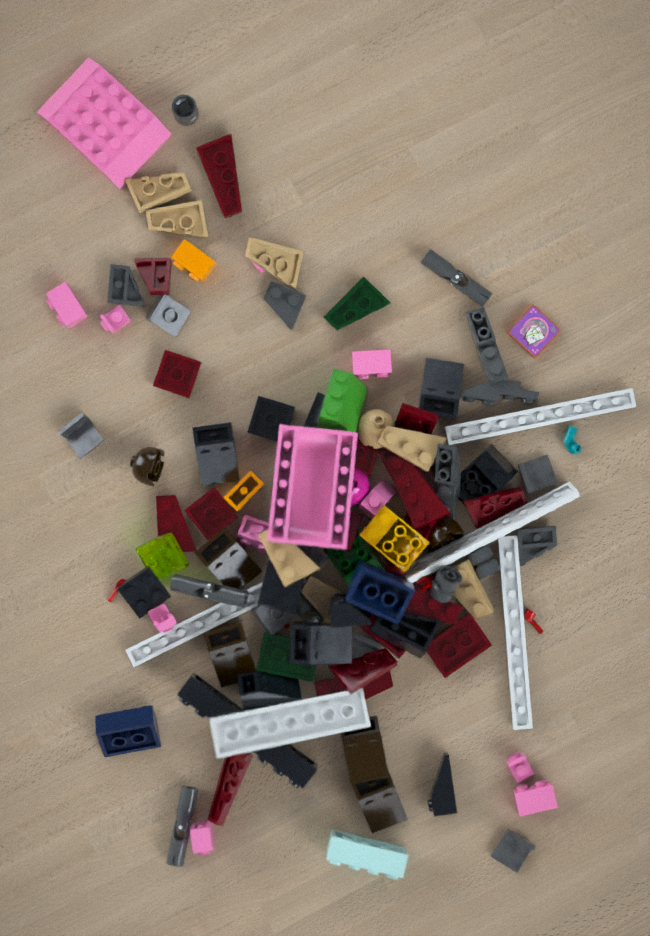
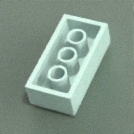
M331 829L326 850V860H329V863L338 866L341 863L347 864L350 869L360 870V868L367 869L368 873L379 875V873L387 874L386 877L395 880L398 877L403 878L408 859L406 847Z

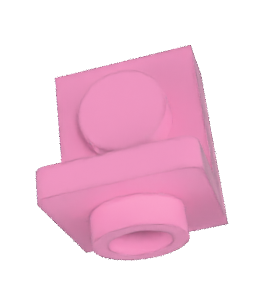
M120 304L107 314L100 315L102 319L100 324L106 332L110 330L112 334L131 322V319Z
M516 752L508 757L509 760L506 763L517 783L534 775L523 752L520 754Z

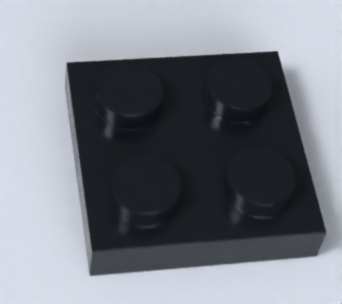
M258 396L247 433L278 442L279 425H290L295 407Z
M149 565L117 587V590L139 619L145 616L149 610L171 597Z

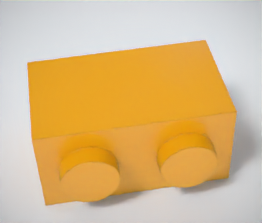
M185 239L171 256L172 261H174L173 265L180 271L185 269L189 272L188 276L195 282L200 280L203 283L216 266V262Z
M250 470L225 495L224 499L239 512L265 484Z

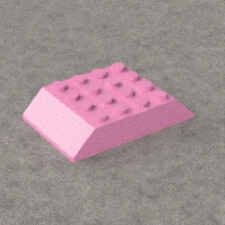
M90 58L73 73L37 112L119 189L126 184L125 179L131 178L172 135L151 111L101 65Z
M279 425L268 542L346 550L357 432Z

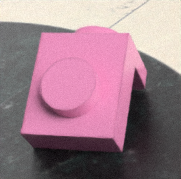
M164 603L148 611L152 623L160 633L162 631L164 633L173 629V625L177 624L174 616L169 613Z

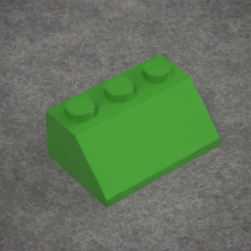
M333 368L317 428L356 432L368 388L352 373Z

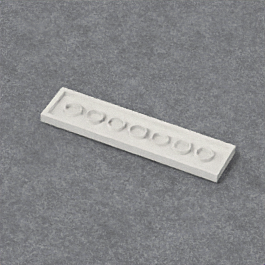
M363 688L353 694L344 691L209 719L217 759L371 726Z

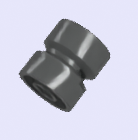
M184 94L174 99L172 111L176 121L183 126L195 123L199 114L195 100L191 96Z
M489 545L483 546L466 556L472 566H475L474 570L479 580L501 569L497 560L492 559L493 553Z
M450 566L440 567L432 582V586L428 589L429 594L439 602H449L462 581L460 572Z

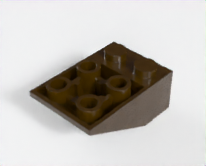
M226 527L221 529L194 552L225 586L242 589L262 572L261 568Z
M242 621L203 633L221 688L238 683V675L256 671Z
M377 716L369 717L370 727L341 733L350 784L389 777Z
M390 773L387 778L352 784L372 834L408 820Z

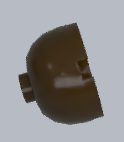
M146 447L131 458L130 467H132L133 475L139 482L155 486L153 482H158L163 470L164 462L161 461V456L165 457L164 450Z
M445 517L439 519L427 538L430 551L434 552L463 537L464 531L459 523L452 518Z

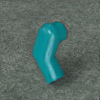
M568 426L563 444L570 454H578L581 451V446L574 439L577 428Z

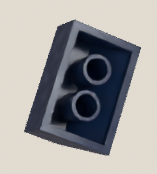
M360 560L351 577L345 601L398 624L415 592L413 583Z
M153 705L95 716L96 736L104 757L161 747Z

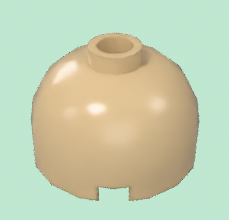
M379 409L365 412L359 419L356 429L358 439L366 446H373L376 449L382 448L381 445L377 444V441L386 426L395 427L393 418L387 412Z

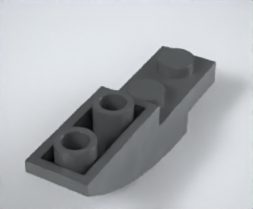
M482 307L466 312L472 338L489 384L508 379V374L498 350L496 338L485 308Z
M499 381L493 384L487 382L470 387L460 393V398H463L464 402L469 403L479 400L482 401L483 405L489 406L498 403L499 396H502V400L513 401L516 398L521 399L522 403L532 404L533 401L538 400L539 392L521 390V382Z
M438 444L435 471L437 496L451 513L446 517L454 519L456 517L457 498L460 497L459 453L457 447Z

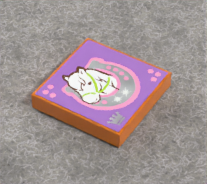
M532 305L507 334L533 358H536L561 329L535 305Z

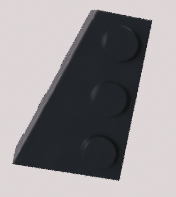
M403 613L399 623L396 624L377 615L369 632L421 658L426 654L441 619L434 620L424 618V616H412Z

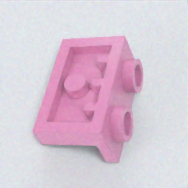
M244 515L236 540L243 547H252L261 553L267 554L258 534L267 530L269 523Z

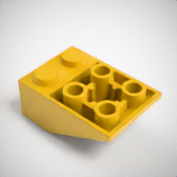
M385 505L360 534L363 539L403 572H406L429 544V541Z

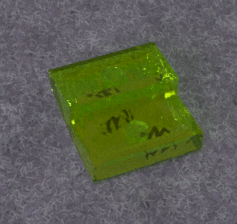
M172 532L147 541L135 548L144 566L147 567L149 565L159 579L168 577L172 572L189 566V562Z

